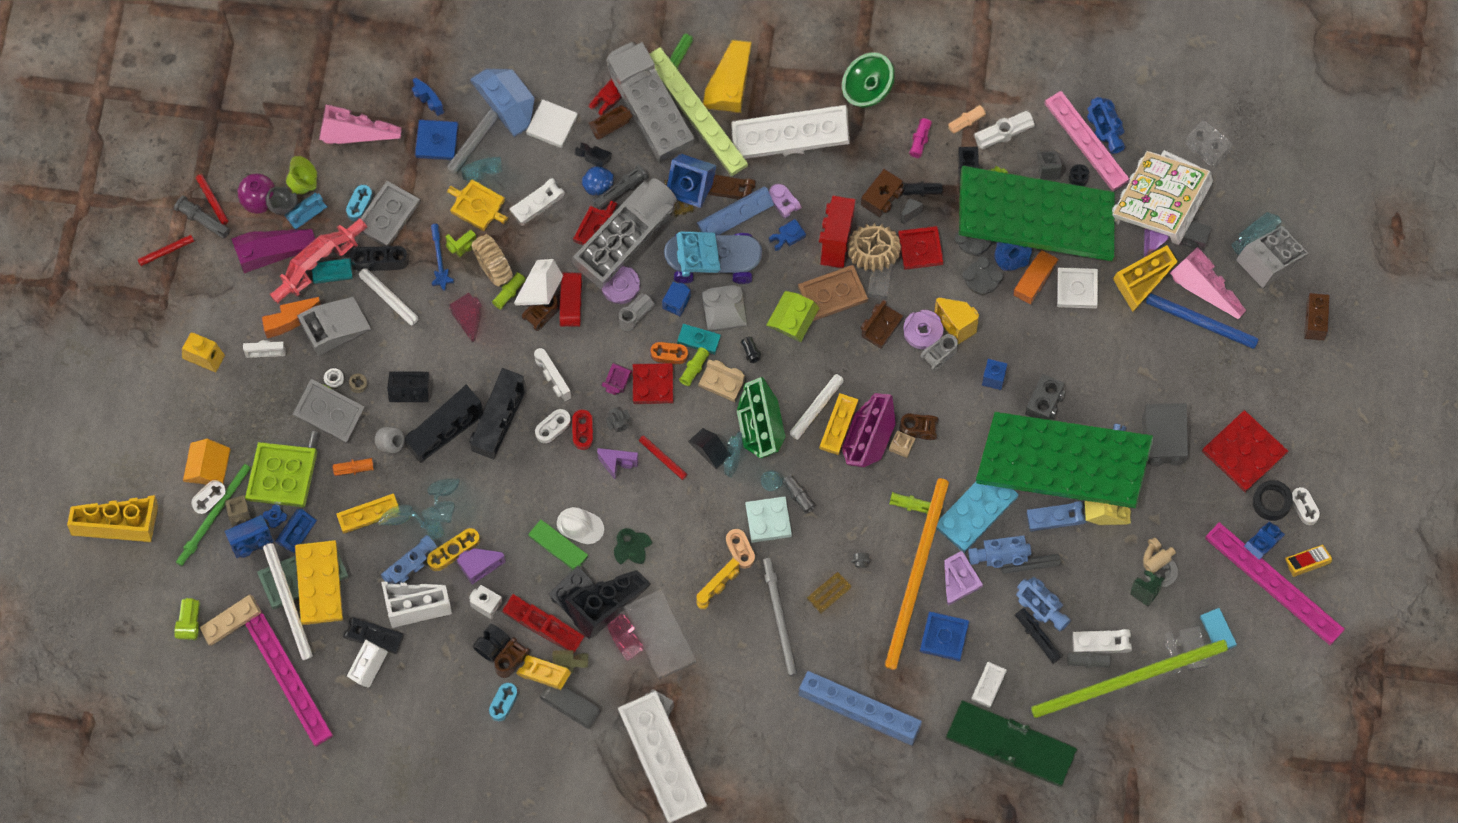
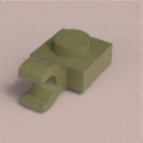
M573 650L553 651V664L568 668L571 673H574V667H588L587 653L574 656Z

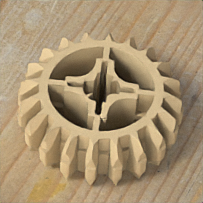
M866 223L865 228L859 226L858 231H853L852 236L849 237L847 245L849 259H852L853 264H857L858 269L864 267L865 272L868 269H872L873 273L876 269L882 272L883 267L889 269L890 264L895 265L896 259L900 256L901 245L899 237L896 236L895 231H891L890 227L884 228L883 224L876 226L874 223L873 226H869Z
M485 234L476 238L472 243V250L480 266L494 285H504L512 279V270L504 254L491 236Z

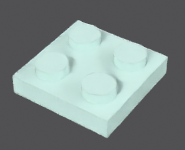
M785 496L745 502L751 543L792 537Z

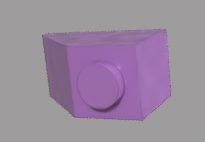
M475 548L470 551H464L457 559L459 568L472 585L506 562L502 552Z

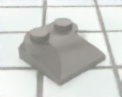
M730 285L710 288L702 292L708 331L747 326L741 287Z

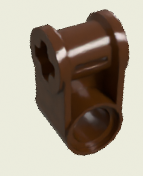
M553 295L550 301L554 303L551 307H545V304L531 305L522 314V319L530 322L534 326L533 329L535 331L543 328L558 312L559 307L555 295Z
M907 413L901 418L899 431L914 438L935 440L937 439V434L935 433L936 424L939 422V418L932 415ZM904 423H912L914 427L907 428Z
M515 637L512 638L495 659L496 674L501 678L510 677L519 665L524 662L526 655L530 654L531 649L523 647L517 642ZM502 663L509 664V667L507 669H501L499 668V665Z

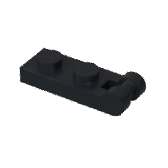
M350 617L348 630H345L343 638L364 644L365 640H368L387 652L397 655L404 637L403 633ZM357 628H361L360 634L355 633Z

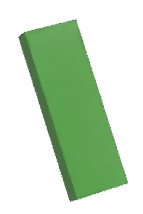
M540 520L528 534V537L572 570L576 566L581 567L588 558V554L543 520Z

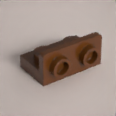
M620 105L588 124L595 138L599 140L628 124L632 114L629 109Z
M885 300L881 304L877 303L872 310L873 315L869 320L866 319L861 326L862 338L880 349L884 347L903 320V315L888 307Z

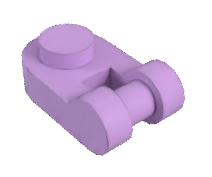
M776 184L770 188L769 194L774 206L783 218L790 216L792 211L801 209L798 200L793 197L784 185ZM788 202L789 205L785 207L783 204Z

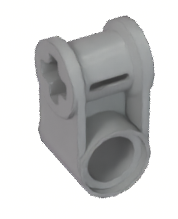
M951 334L942 336L933 345L927 347L920 357L932 366L931 369L933 371L938 370L957 353L958 342L956 337ZM950 343L953 347L947 349L944 347V344Z

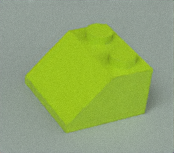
M784 291L766 326L801 342L819 307L814 301L798 293Z

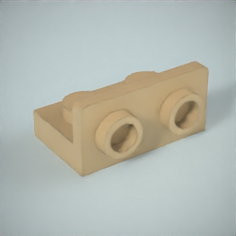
M708 360L707 368L699 382V387L735 402L745 383V375L739 369H730L718 360Z

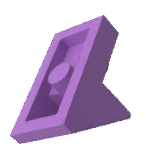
M601 448L597 450L599 461L614 479H616L617 465L627 469L638 467V453Z

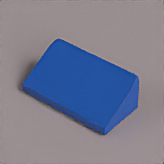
M296 509L275 542L290 552L295 553V545L303 542L317 520L303 509Z

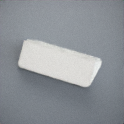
M365 640L347 677L369 688L388 652Z

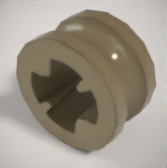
M358 373L350 377L349 387L351 391L361 393L366 389L367 379L364 375ZM360 379L363 385L360 384V387H355L353 382Z

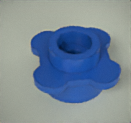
M277 504L273 505L269 511L263 512V518L267 519L271 528H276L287 519V515L282 513L280 506Z

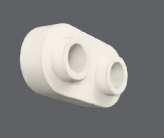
M563 409L552 412L537 425L535 429L537 440L541 443H550L570 426L571 419L569 413ZM559 419L564 420L562 424L557 423ZM543 432H548L549 435H548V436H543L542 433H543Z

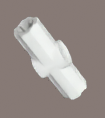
M1028 111L1009 119L1002 118L997 124L975 133L976 143L983 150L999 142H1008L1012 136L1033 128V118ZM1005 128L1008 132H1002L1000 129Z

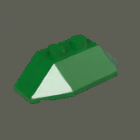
M759 377L744 384V391L737 407V416L744 448L762 459L779 452L785 439V432L778 399L765 379Z

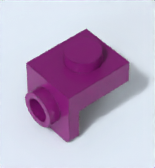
M612 363L606 381L601 386L606 388V392L613 395L623 393L632 370L617 363Z

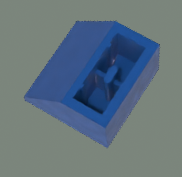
M262 515L225 531L236 558L247 557L252 551L263 549V546L274 542Z

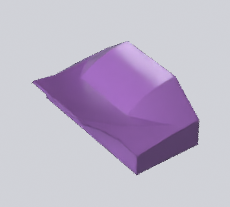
M1145 228L1144 257L1159 250L1160 246L1169 239V236Z

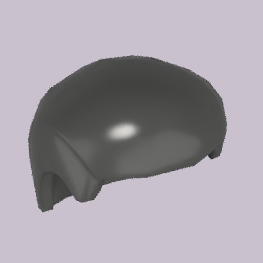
M274 187L268 191L265 200L271 212L285 215L295 208L297 195L296 193H291L288 187ZM273 192L274 195L269 199L270 193Z

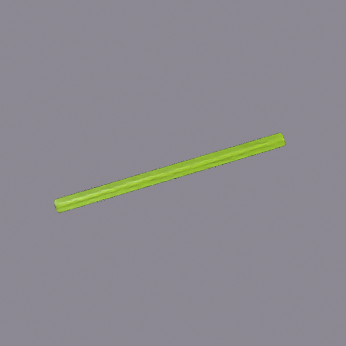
M1222 639L1032 706V714L1034 718H1038L1228 650L1227 643Z

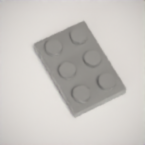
M386 181L360 218L368 227L361 233L383 246H390L420 204V199Z
M310 379L292 415L346 443L364 406Z

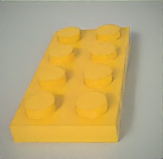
M336 540L295 545L301 624L343 620Z

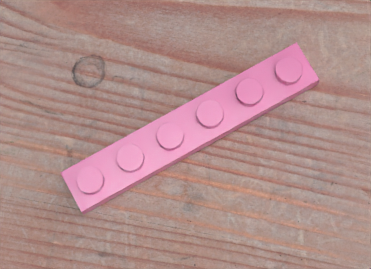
M1062 91L1045 100L1047 108L1112 192L1129 182L1128 176Z

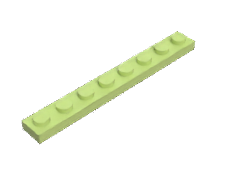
M661 47L651 52L649 55L655 64V70L668 93L729 174L733 176L748 167L746 160Z

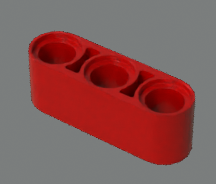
M562 272L560 327H580L582 273Z

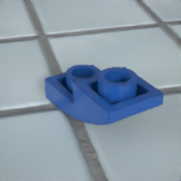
M414 78L412 91L415 98L419 97L422 103L427 102L430 111L434 110L437 116L443 114V106L437 95L424 82Z
M1269 521L1255 536L1247 541L1244 547L1260 560L1285 534L1280 531L1278 526Z

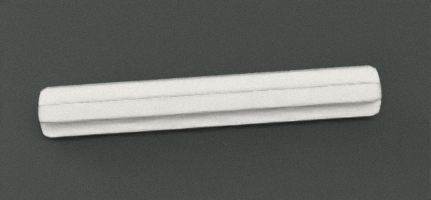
M367 268L359 272V277L410 325H414L419 320L418 316Z
M835 374L791 429L790 435L794 439L798 440L843 384L844 379L841 376Z

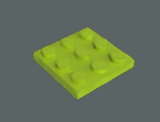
M258 442L245 499L251 502L305 508L318 452L316 448Z

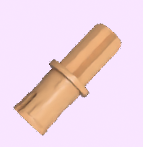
M978 105L971 111L962 113V116L949 123L948 127L952 133H956L966 126H972L973 122L984 117L986 113L983 107Z

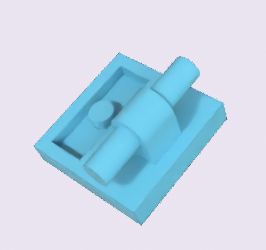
M680 231L676 234L678 244L677 257L678 263L681 264L683 277L690 276V272L717 273L721 270L715 233Z

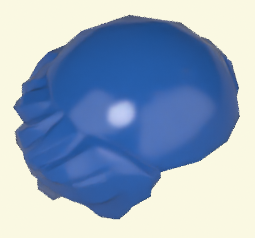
M599 166L592 167L583 176L582 185L588 194L593 196L602 195L613 186V174L608 169Z

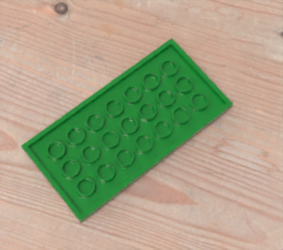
M962 166L960 176L959 235L1112 261L1114 259V217L1112 210L1115 206V192Z
M994 412L976 483L1136 509L1153 443V435Z

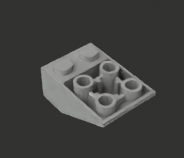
M1280 226L1246 245L1236 261L1264 288L1276 281L1307 256L1308 252L1283 226Z
M354 297L318 305L297 315L300 325L317 356L371 330Z

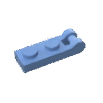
M1079 501L1072 504L1027 510L1030 532L1086 523V517L1082 511L1084 509L1083 502ZM1069 512H1074L1075 517H1069Z

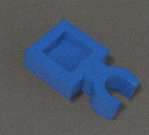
M796 219L779 228L780 234L771 235L769 242L778 241L779 243L774 246L775 251H778L783 247L784 243H787L790 247L805 238L806 234Z

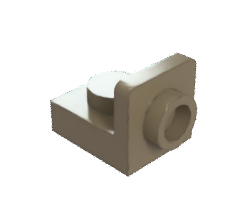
M245 495L225 501L232 527L251 520Z

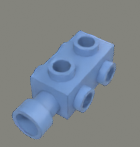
M428 535L423 537L417 546L381 574L382 579L388 582V584L404 583L409 579L407 574L412 570L416 573L425 566L423 563L427 559L425 554L427 552L431 553L437 548L434 541Z
M1024 536L984 540V549H968L970 565H975L986 561L987 566H993L994 568H1000L1004 564L1010 563L1018 566L1027 562L1028 556H1031L1030 543L1026 544Z
M1035 577L1029 580L1024 579L1017 586L1019 591L1016 595L1019 597V603L1024 607H1029L1034 612L1033 616L1036 620L1043 621L1044 623L1051 620L1059 632L1071 622L1065 614L1062 615L1059 612L1063 606L1059 598L1051 593L1041 580Z

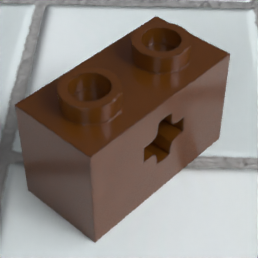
M883 169L861 197V206L879 218L884 213L887 214L895 198L899 199L903 194V180Z
M1309 293L1306 301L1304 339L1325 340L1328 332L1330 295Z

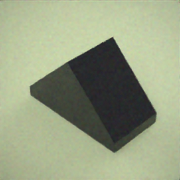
M704 428L688 441L715 469L731 457L719 437Z

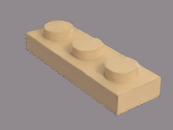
M249 594L202 625L200 629L208 645L212 646L262 612L254 597Z

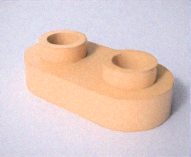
M739 529L729 531L726 535V544L732 557L739 562L740 568L751 567L755 561V554L745 533ZM734 539L740 540L738 544H734L732 541ZM743 556L748 557V560L742 561L741 558Z

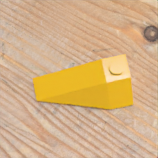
M731 41L705 89L703 105L706 109L741 113L751 42Z

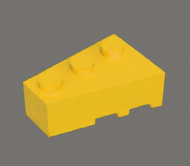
M1168 245L1122 269L1113 277L1115 284L1132 312L1135 311L1177 263Z

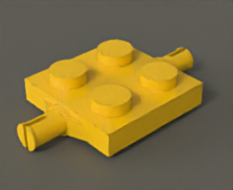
M472 179L461 191L452 185L447 193L456 197V202L450 209L451 213L482 231L494 219L502 224H505V221L508 219L507 216L499 213L505 198Z

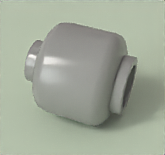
M382 427L375 435V445L382 452L397 453L403 448L405 437L398 428Z

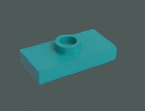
M350 258L317 262V265L312 269L313 283L353 279Z
M683 324L677 344L697 350L699 347H702L715 355L721 334Z

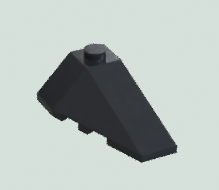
M635 570L616 576L615 579L607 582L601 581L588 588L587 586L579 588L567 597L565 602L575 626L588 639H591L640 596L651 583Z

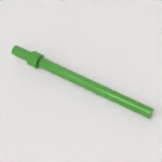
M244 464L226 489L224 496L216 503L193 538L187 541L183 547V552L176 560L179 566H183L189 556L195 553L198 543L226 505L225 501L231 498L251 469L248 465Z

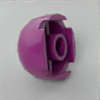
M256 173L246 176L239 183L237 189L239 203L250 213L258 214L268 211L265 197L268 191L275 187L274 183L263 174ZM273 192L270 193L269 199L274 195Z

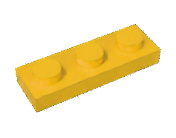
M839 393L820 444L821 450L839 455L856 410L858 399Z
M394 493L336 513L343 534L401 514Z

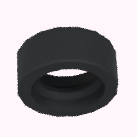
M1277 480L1263 482L1257 487L1253 496L1255 512L1267 521H1277L1285 517L1293 503V495L1290 489L1284 483ZM1275 490L1284 497V506L1278 511L1266 509L1261 504V496L1265 491Z

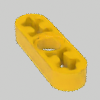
M468 528L429 553L427 556L429 568L433 571H440L456 561L464 551L476 548L480 543L479 533L475 529ZM467 536H474V542L467 541ZM459 540H461L462 543H464V549L462 548V544L459 542ZM451 545H457L459 552L452 555L448 553V548ZM443 551L445 552L446 557L449 559L446 560L445 556L443 557ZM433 558L440 559V564L433 563Z

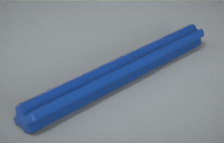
M1152 293L1146 299V303L1252 349L1257 346L1258 338Z

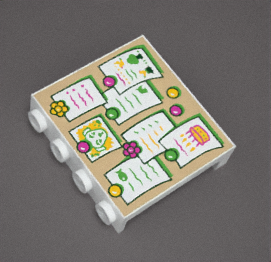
M1146 151L1144 157H1141L1138 162L1137 170L1130 176L1127 188L1123 189L1120 201L1113 207L1112 215L1115 224L1119 225L1122 220L1170 236L1172 243L1179 245L1213 183L1211 172Z

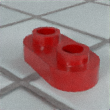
M583 409L576 411L572 417L573 443L580 450H586L593 444L592 415L589 411ZM584 419L586 423L580 424L579 421ZM585 438L587 441L581 443L580 439Z

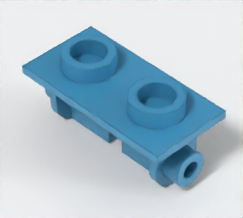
M315 192L284 216L296 230L326 209L327 206L322 201L321 195Z

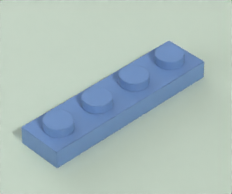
M764 186L697 222L700 232L720 235L772 207L774 203L768 189Z

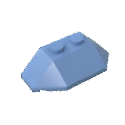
M485 69L470 79L514 137L528 129L531 123L534 96L512 69Z

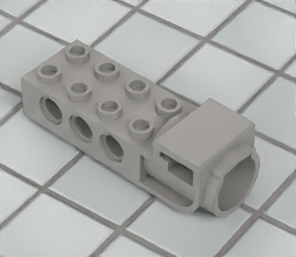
M630 42L612 51L607 57L609 74L658 162L660 163L694 145V137L655 70V64L643 42L637 45Z
M652 178L648 183L644 181L573 256L571 264L598 288L602 289L654 232L656 233L673 214L674 204L677 202L674 193L657 179Z

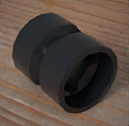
M490 623L483 632L484 637H479L472 647L480 656L493 663L500 654L499 649H504L511 638L502 629Z

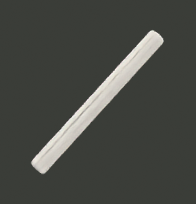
M273 543L263 546L301 658L302 660L310 659L313 655Z

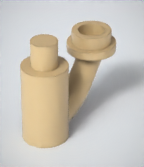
M1156 538L1148 540L1149 546L1143 557L1144 568L1151 575L1169 563L1171 557L1176 554L1172 547L1160 551L1159 549L1162 546Z

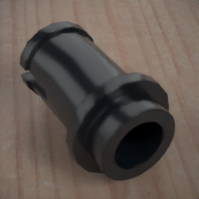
M746 337L749 345L745 339L741 340V345L747 355L746 360L750 363H756L761 359V352L757 350L753 338Z

